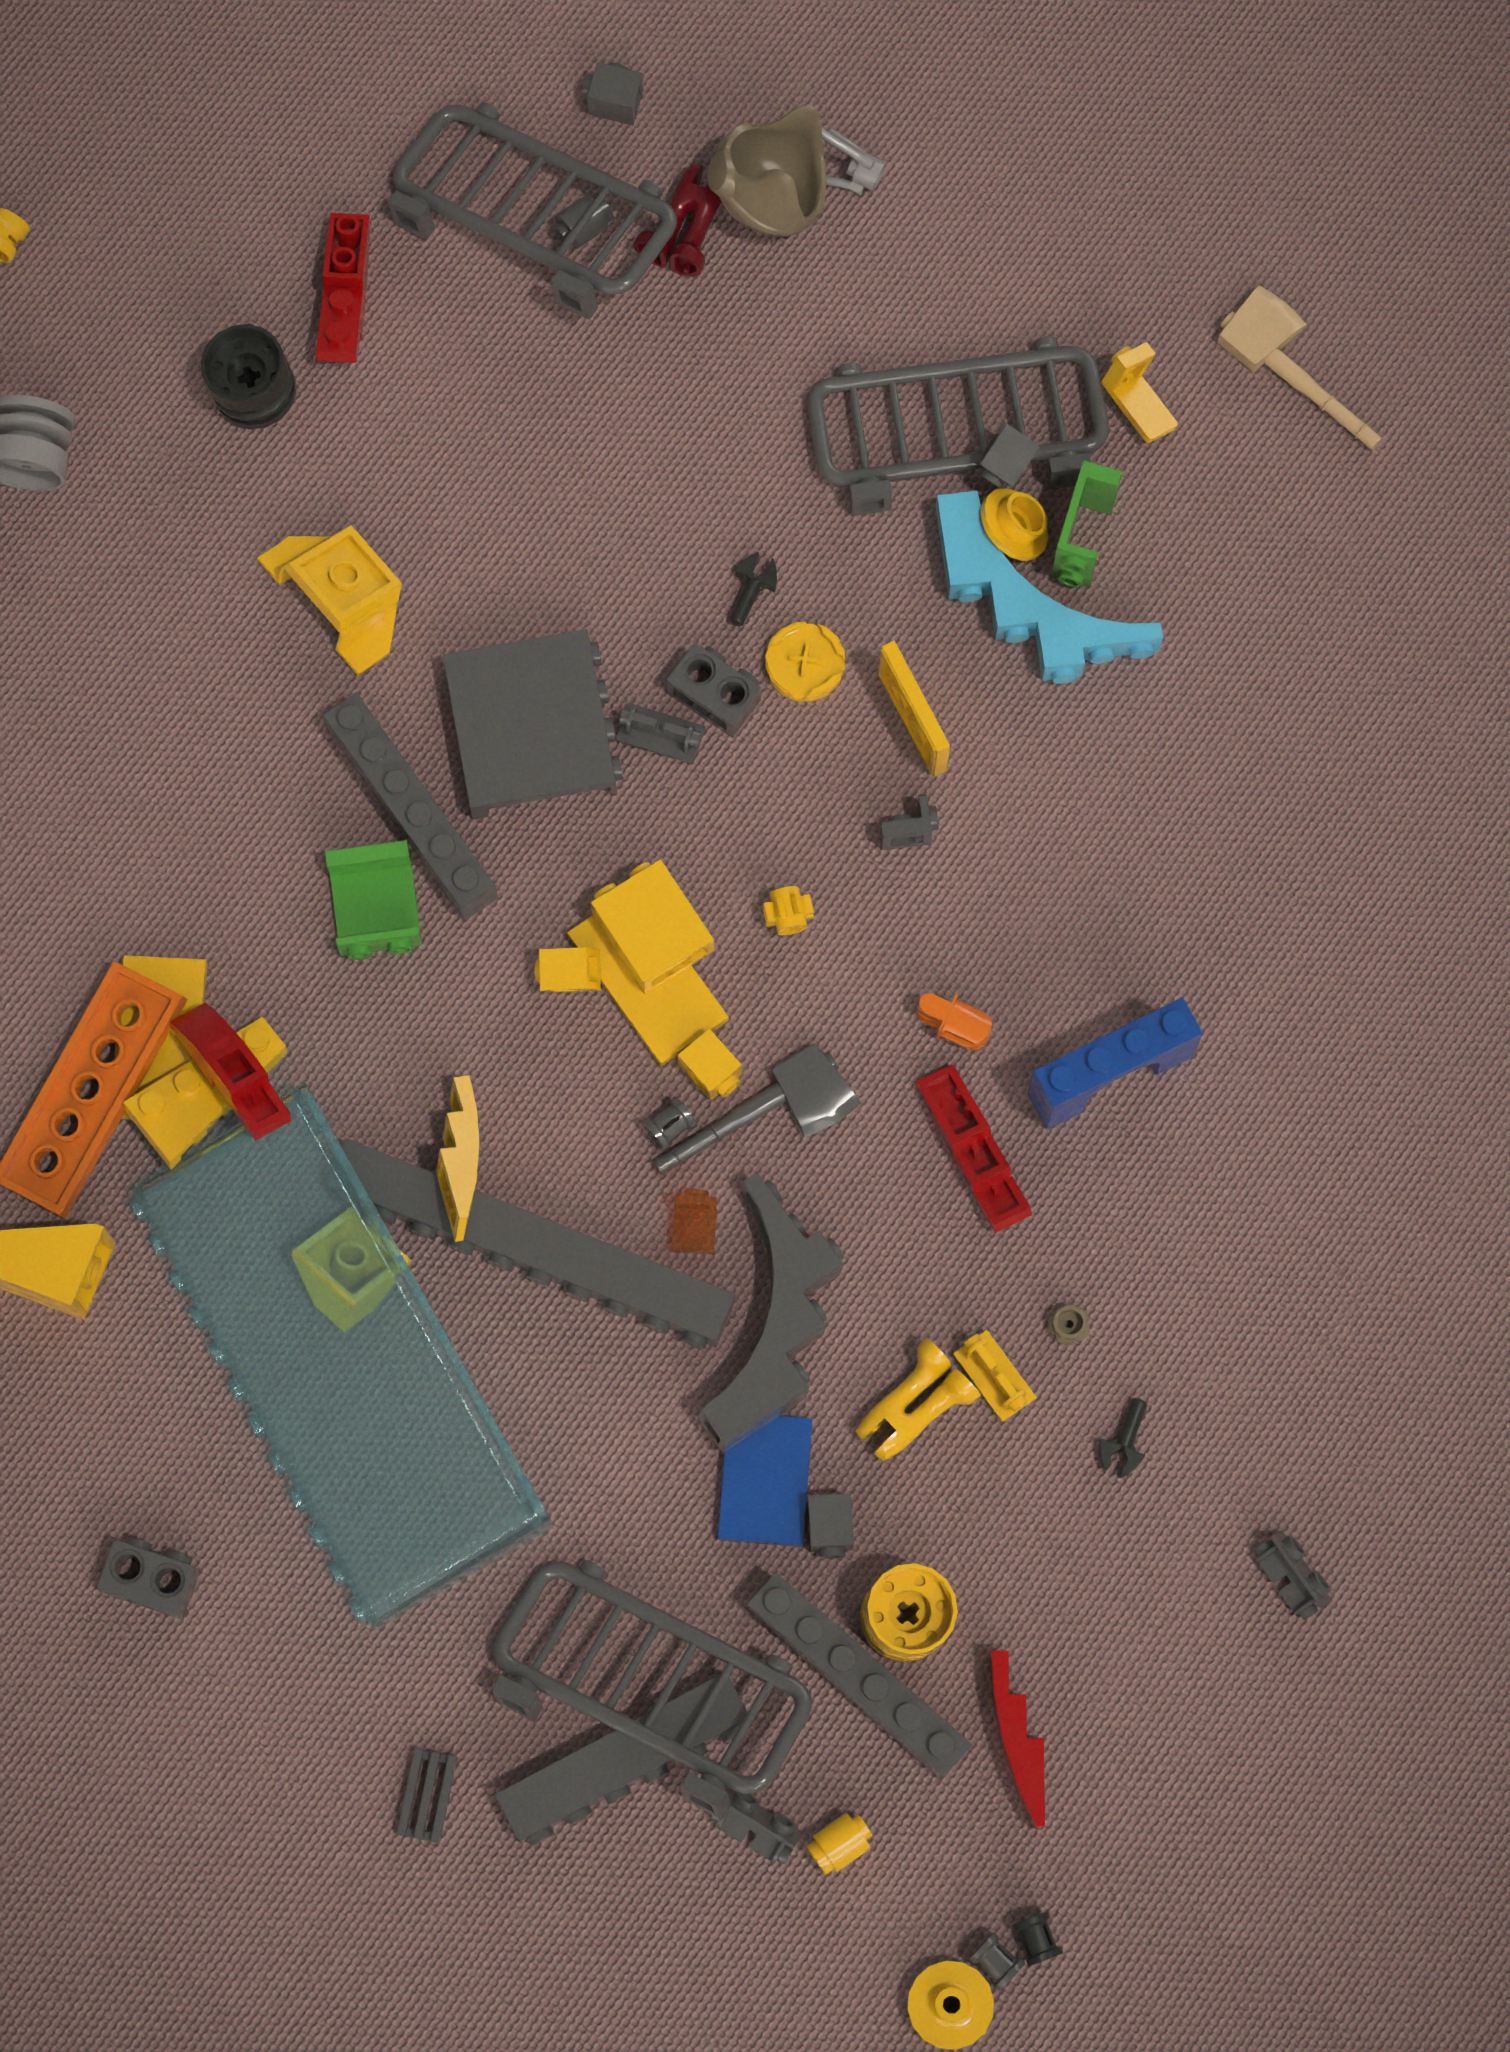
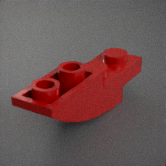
M330 213L323 268L324 288L316 347L317 361L357 363L359 341L362 340L365 314L370 215Z
M205 1002L169 1022L170 1027L211 1086H217L254 1141L292 1121L290 1111L269 1083L268 1073L234 1029L211 1006Z

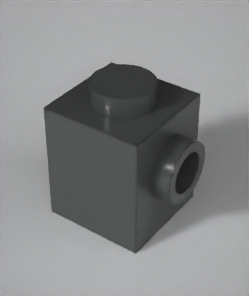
M597 62L594 75L586 76L582 91V98L587 99L588 115L634 126L644 92L643 73L629 70V68L619 63H609L607 65Z

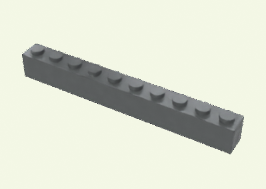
M346 1139L327 1182L330 1192L335 1194L333 1200L344 1206L356 1209L358 1204L373 1209L372 1216L389 1224H395L396 1219L412 1225L410 1231L421 1237L433 1240L435 1235L450 1240L449 1247L466 1255H472L475 1250L489 1256L487 1262L500 1269L510 1271L512 1266L527 1271L526 1277L535 1283L549 1287L550 1283L554 1282L566 1287L565 1293L577 1300L588 1302L590 1297L604 1302V1309L612 1314L627 1318L628 1314L631 1313L643 1318L644 1326L664 1334L667 1332V1329L683 1334L682 1341L700 1349H705L707 1344L715 1348L717 1347L735 1304L734 1293L477 1190L474 1192L464 1240L455 1242L435 1173L350 1139Z

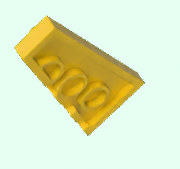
M263 1016L236 1032L267 1073L287 1054L286 1045ZM193 1059L123 1102L126 1113L171 1170L181 1161V1155L192 1144L196 1146L207 1135V1129L221 1115L225 1116L232 1109L217 1086H211Z

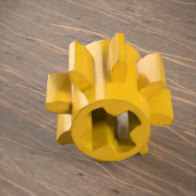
M797 886L782 887L769 893L771 902L763 903L767 927L776 925L779 935L796 934L808 928L806 919L814 918L810 894L801 896L800 889Z

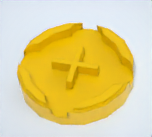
M795 622L781 628L771 638L765 654L766 674L771 685L784 697L798 702L816 701L828 696L840 684L845 671V651L839 638L826 626L818 623L815 625L807 624V622Z

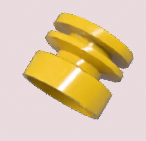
M916 1563L897 1565L883 1573L864 1596L859 1613L861 1631L870 1647L884 1658L901 1663L918 1661L934 1652L944 1643L954 1629L958 1610L956 1596L946 1578L933 1568ZM898 1607L903 1611L910 1607L915 1614L911 1617L914 1625L909 1621L903 1624L898 1622L897 1617L901 1613Z

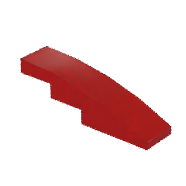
M951 1064L916 1081V1085L935 1124L994 1233L1032 1216L1031 1207L1014 1180L1011 1167L992 1137L989 1124L955 1066Z
M991 1650L989 1654L991 1692L1000 1744L1014 1788L1033 1829H1043L1045 1827L1044 1738H1027L1026 1694H1009V1651Z

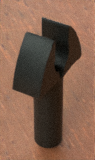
M759 552L743 560L735 569V577L743 579L745 584L729 617V621L738 627L744 625L760 591L768 589L774 593L776 592L777 570L773 558L769 563L767 572L754 579L753 569L758 563Z
M1139 1398L1131 1400L1118 1438L1111 1442L1103 1438L1100 1440L1099 1455L1105 1473L1108 1470L1111 1456L1118 1453L1121 1448L1124 1449L1123 1455L1126 1459V1464L1122 1469L1120 1478L1130 1474L1143 1461L1145 1454L1136 1452L1133 1443L1147 1408V1403Z

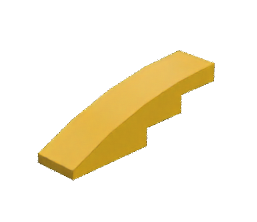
M470 1075L453 1077L449 1100L452 1112L446 1115L443 1132L445 1148L440 1149L436 1169L437 1180L455 1242L464 1240L477 1181L480 1147L478 1114Z

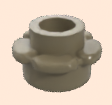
M1062 1304L1055 1309V1314L1050 1316L1048 1328L1051 1334H1055L1056 1340L1059 1343L1072 1345L1074 1341L1080 1342L1087 1337L1090 1329L1087 1325L1089 1316L1083 1308L1071 1304ZM1066 1321H1071L1073 1327L1067 1328L1065 1326Z

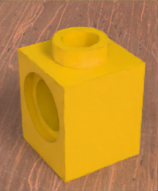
M588 947L539 949V959L535 962V978L540 984V991L571 992L601 990L600 949Z
M710 1029L705 1031L678 1054V1065L710 1101L719 1094L722 1098L726 1097L741 1083L739 1077L742 1075V1064Z

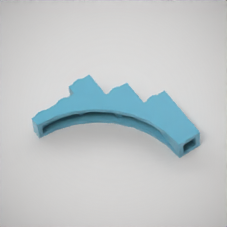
M977 491L937 495L935 511L948 599H959L960 602H974L980 600L985 595H989L995 640L1005 639L1008 643H1019L1028 640L1030 636H1035L1042 681L1052 680L1055 684L1070 683L1076 680L1077 677L1082 676L1085 660H1090L1094 664H1102L1112 661L1117 656L1130 655L1133 659H1143L1160 651L1163 641L1161 623H1123L1098 619L1067 608L1035 588L1015 570L1002 551L988 537L981 520V504Z

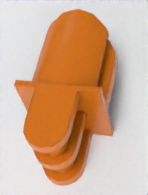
M926 993L921 996L917 1011L918 1018L923 1023L938 1029L936 1040L939 1041L943 1037L972 1050H979L987 1044L992 1021L991 1017L986 1013L958 1000L959 994H955L952 1002L932 993Z

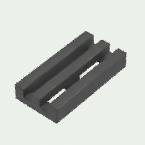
M414 1749L397 1835L440 1843L458 1760L457 1756ZM422 1760H427L430 1762L415 1829H411L408 1826ZM442 1763L446 1764V1769L431 1833L424 1830L438 1764Z

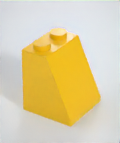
M99 1224L0 1230V1289L84 1320L116 1242L106 1228Z

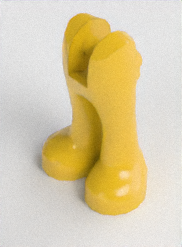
M928 1338L923 1340L917 1348V1365L912 1373L895 1390L877 1403L855 1430L861 1441H864L877 1432L886 1421L890 1423L896 1431L887 1437L883 1444L874 1452V1455L883 1462L906 1448L934 1419L953 1405H970L981 1397L976 1387L955 1368L921 1405L911 1413H905L906 1407L917 1396L952 1368L949 1359Z

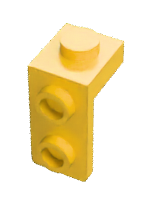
M1147 342L1133 349L1127 346L1118 351L1111 358L1112 365L1101 381V384L1144 441L1151 443L1174 431L1178 426V422L1142 376L1156 355Z

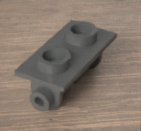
M628 703L627 708L623 709L620 716L619 724L621 726L616 741L694 764L706 726Z
M1281 1531L1270 1537L1275 1546H1272L1267 1540L1255 1549L1259 1556L1256 1561L1261 1565L1273 1584L1287 1575L1291 1583L1279 1590L1294 1614L1296 1616L1300 1614L1306 1620L1318 1612L1314 1603L1323 1608L1332 1602L1328 1595L1331 1589L1324 1577L1316 1570L1312 1572L1302 1559L1305 1557V1552L1299 1542L1292 1535L1287 1537Z
M728 1789L727 1793L731 1805L724 1818L720 1819L714 1815L710 1818L717 1823L716 1828L741 1843L748 1831L751 1830L756 1833V1836L749 1848L774 1864L776 1861L785 1864L803 1833L796 1829V1824L790 1818L780 1813L772 1814L759 1806V1801L753 1795L742 1794Z

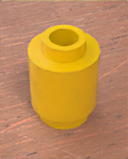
M844 1813L813 1835L814 1841L808 1844L806 1848L823 1873L827 1875L832 1870L839 1872L871 1849L867 1840L873 1837V1835L859 1815L851 1819L847 1813Z

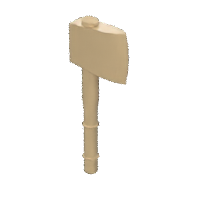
M1259 285L1236 313L1232 311L1220 325L1223 331L1220 333L1217 343L1252 372H1255L1265 363L1292 387L1309 397L1322 408V411L1327 412L1355 436V439L1358 438L1371 450H1374L1383 438L1371 429L1368 423L1365 424L1336 400L1335 395H1330L1306 371L1280 351L1307 324L1285 301Z

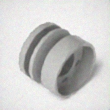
M5 395L0 397V484L31 491H51L60 489L65 484L69 458L68 453L64 450L72 444L71 432L75 426V416L67 407L35 396Z

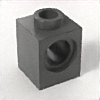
M1002 423L976 463L984 469L980 476L999 489L1003 483L1014 487L1040 445L1009 424Z
M851 1493L809 1495L810 1552H819L820 1558L823 1559L845 1557V1550H853L854 1547Z

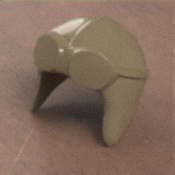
M811 105L797 107L779 120L753 126L747 121L743 122L731 130L715 147L716 154L711 158L708 166V185L719 196L726 210L745 226L766 234L794 235L813 224L822 212L825 202L826 168L821 119L815 107Z

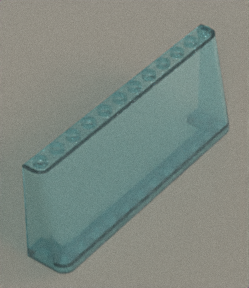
M304 1082L280 1097L291 1113V1122L257 1141H254L243 1123L239 1122L181 1158L172 1170L167 1167L134 1187L132 1191L136 1197L130 1199L129 1203L139 1221L142 1222L148 1219L155 1233L148 1237L159 1257L162 1258L168 1255L174 1269L169 1271L168 1274L178 1292L181 1294L188 1291L194 1302V1305L190 1306L188 1310L199 1330L207 1326L214 1341L207 1345L218 1365L221 1366L227 1363L234 1375L227 1382L240 1403L247 1399L254 1414L247 1418L259 1439L265 1436L269 1439L274 1450L267 1455L278 1475L280 1476L287 1472L294 1487L287 1491L299 1513L306 1509L315 1524L307 1528L318 1548L321 1550L327 1546L335 1561L328 1564L337 1583L340 1587L345 1584L349 1585L355 1598L348 1603L360 1624L368 1621L375 1630L553 1529V1526L522 1467L316 1100Z

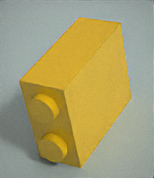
M661 859L652 865L650 862H645L637 866L630 872L628 880L618 886L615 883H611L603 887L594 895L595 900L591 902L593 916L644 993L649 992L714 951L713 937Z

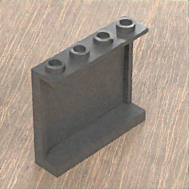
M587 629L443 654L473 820L489 817L487 809L605 788H610L611 795L617 794L616 781L623 780L619 755L611 757L608 742L616 741L612 717L604 718L601 704L609 703L605 679H596L594 666L602 665L598 642L589 641Z

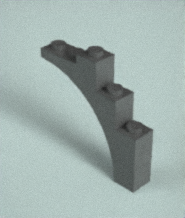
M758 1172L743 1181L741 1195L757 1221L767 1250L771 1281L769 1310L763 1334L748 1363L727 1389L703 1407L700 1412V1422L722 1453L806 1398L809 1391V1386L807 1385L810 1382L809 1376L797 1360L791 1362L790 1358L823 1337L827 1326L824 1323L827 1317L822 1307L815 1299L809 1301L807 1297L838 1277L843 1267L841 1260L844 1259V1256L836 1242L832 1238L826 1240L820 1231L805 1239L803 1236L806 1234V1231L795 1214L791 1213L788 1215L779 1203L782 1201V1198L775 1185L770 1180L764 1182Z

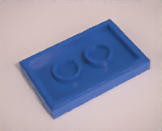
M778 1416L725 1452L718 1531L719 1541L803 1547L813 1418Z

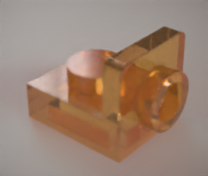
M698 1189L685 1190L684 1195H675L673 1252L714 1255L717 1197H709L708 1191Z

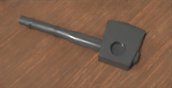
M812 1044L772 1069V1075L776 1084L743 1103L715 1124H709L707 1129L674 1149L671 1148V1151L656 1159L653 1163L659 1173L664 1175L678 1165L682 1166L683 1162L717 1141L721 1142L720 1139L733 1131L752 1123L784 1102L787 1103L805 1137L821 1132L836 1124L850 1114L861 1102L837 1071L839 1067L829 1052L823 1054L815 1044Z

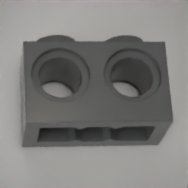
M694 643L667 678V694L733 738L761 701L759 681L750 672L744 669L736 671L726 664L725 657L714 648L707 646L704 649ZM695 670H704L710 674V677L704 682H695L689 675ZM729 692H737L744 699L738 704L730 705L724 702L722 697Z
M128 1536L126 1543L114 1539L97 1589L103 1594L183 1620L200 1571L191 1565L193 1558L172 1550H168L166 1556L151 1552L152 1544ZM131 1558L138 1559L141 1565L139 1574L130 1580L122 1579L120 1567L123 1562ZM169 1572L179 1573L181 1577L179 1588L173 1593H163L160 1589L162 1577Z

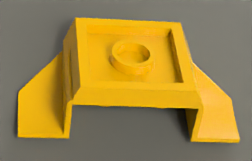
M352 525L331 536H288L273 548L257 557V560L279 585L292 578L340 634L335 650L358 676L389 655L402 583Z

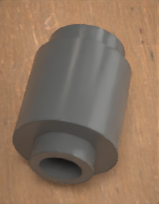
M595 193L591 197L585 195L555 215L557 224L553 228L562 243L599 193ZM606 200L602 202L572 243L574 248H580L609 228L608 223L614 220V214Z

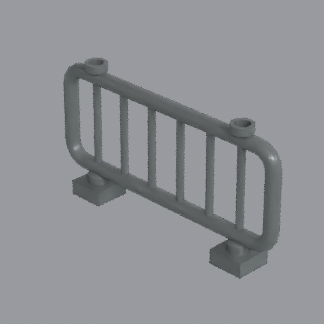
M482 102L476 110L462 105H450L440 109L419 133L398 161L393 171V183L397 190L388 200V205L395 225L427 240L436 229L430 212L431 209L558 271L550 281L556 303L589 320L598 309L593 289L609 295L622 294L631 290L640 281L672 237L677 227V215L671 205L660 199L663 194L662 190L654 182L643 180L638 188L499 122V112L488 103ZM452 121H462L472 126V129L427 189L409 180L408 176L411 170L445 125ZM480 130L504 141L503 146L458 205L434 193ZM512 146L537 157L491 221L465 209ZM544 161L570 173L524 236L498 225ZM577 177L602 188L601 192L556 252L531 241L534 234ZM609 193L635 204L589 268L563 256ZM642 208L661 218L660 226L623 276L611 279L596 272Z
M1046 336L1037 339L1034 342L1035 350L864 373H862L859 363H845L838 367V376L820 380L813 386L808 395L807 408L819 472L828 482L836 486H850L849 502L851 514L855 516L891 511L892 489L890 481L983 469L976 464L987 447V440L975 374L1007 370L1016 427L1019 432L1026 436L1014 369L1046 365L1060 442L1041 444L1030 462L1049 460L1047 469L1049 489L1076 486L1083 460L1090 462L1089 454L1101 448L1109 436V422L1096 360L1087 350L1081 347H1059L1056 337ZM1076 362L1083 369L1093 423V433L1088 438L1067 441L1054 363ZM967 375L981 453L949 457L936 379ZM928 380L941 458L909 462L896 384ZM889 386L901 463L870 467L857 390ZM849 391L861 469L840 470L833 465L823 407V400L828 394Z
M584 1560L580 1568L565 1562H551L540 1567L529 1580L494 1642V1658L498 1666L508 1675L514 1677L512 1681L502 1675L499 1676L492 1688L497 1703L535 1722L543 1709L540 1698L536 1693L539 1690L702 1774V1777L699 1778L688 1772L680 1786L684 1800L720 1819L724 1818L731 1805L728 1793L724 1790L725 1787L742 1794L758 1793L770 1785L808 1720L812 1708L811 1695L806 1686L797 1678L789 1675L793 1666L788 1661L771 1654L765 1663L603 1581L606 1575L605 1570L591 1561ZM554 1579L566 1580L578 1588L533 1665L530 1667L512 1656L510 1650L512 1642L546 1585ZM587 1591L615 1605L569 1686L539 1670L584 1593ZM622 1610H625L652 1624L607 1704L604 1705L576 1689ZM659 1629H662L690 1644L644 1724H641L614 1710V1707ZM698 1647L727 1662L680 1744L651 1729ZM734 1667H737L765 1681L721 1761L717 1763L689 1749V1746ZM774 1686L793 1697L794 1709L760 1770L753 1776H742L728 1769L727 1766L769 1691Z

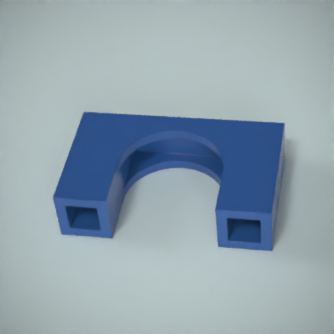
M1182 997L1034 1070L1027 1095L1047 1130L1082 1113L1087 1100L1092 1095L1126 1074L1151 1065L1155 1074L1158 1075L1193 1058L1203 1033Z

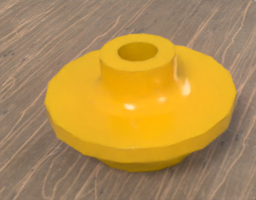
M1000 488L995 489L983 499L980 509L982 524L988 537L999 550L1010 558L1028 561L1034 560L1046 549L1048 542L1047 516L1043 507L1035 498L1027 493Z
M943 1961L929 1966L916 1977L908 1993L907 2011L912 2027L924 2041L937 2048L957 2050L972 2045L986 2033L993 2018L994 1998L989 1983L978 1970L963 1962ZM953 1996L959 2001L960 2005L956 2013L951 2014L944 2010L943 2002L946 1997Z

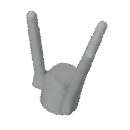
M822 128V139L852 158L846 174L852 176V181L825 176L826 185L849 189L859 195L862 194L864 188L874 191L884 173L887 162L867 153L836 130L829 129L827 132Z

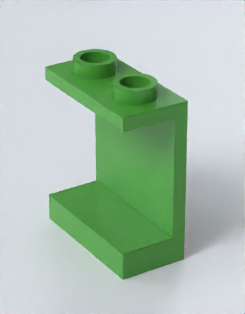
M1083 460L1056 549L1051 577L1058 578L1060 583L1074 588L1081 587V585L1090 587L1098 552L1069 543L1080 507L1112 515L1122 471Z
M407 840L325 851L327 868L331 879L338 935L336 943L340 956H348V959L361 960L371 957L373 955L372 952L389 950L390 954H404L413 951L414 946L422 945L411 854Z

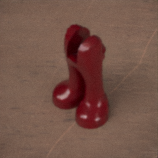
M691 163L682 175L669 204L677 215V227L672 237L652 263L658 267L665 268L669 260L673 272L682 276L692 277L700 275L704 268L705 256L701 252V247L710 223L721 204L719 196L710 189L708 184L706 188L699 186L703 174V165ZM689 212H693V217L679 245L672 251L685 217ZM644 230L637 235L633 248L638 254L655 231Z

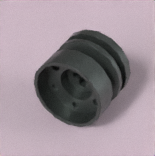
M251 324L234 325L217 333L206 345L201 358L202 377L221 415L234 426L249 430L266 428L280 421L291 409L296 396V380L279 342L270 332L262 327ZM255 382V386L251 388L250 384Z

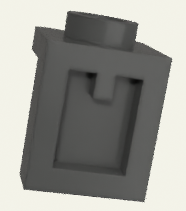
M927 794L918 795L917 809L919 818H912L908 814H900L888 818L886 822H881L880 839L882 850L931 845L932 831L938 830L939 826L936 806L928 805Z

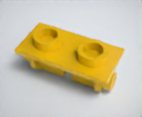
M985 1330L980 1335L975 1334L964 1343L963 1347L953 1353L956 1360L1002 1422L1037 1398L988 1330Z

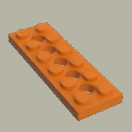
M113 961L1 1160L0 1185L66 1219L125 1113L123 1102L134 1096L172 1029L169 1022L177 1018L185 1006L187 999L184 996ZM129 1007H138L140 1011L138 1021L132 1026H123L121 1023L123 1012ZM109 1043H117L119 1045L117 1058L110 1063H103L101 1060L102 1049ZM90 1079H96L99 1083L97 1094L91 1099H82L80 1094L82 1085ZM68 1116H76L78 1118L77 1130L72 1135L62 1136L60 1132L62 1121ZM49 1152H55L58 1157L56 1167L51 1172L42 1173L39 1167L41 1158Z

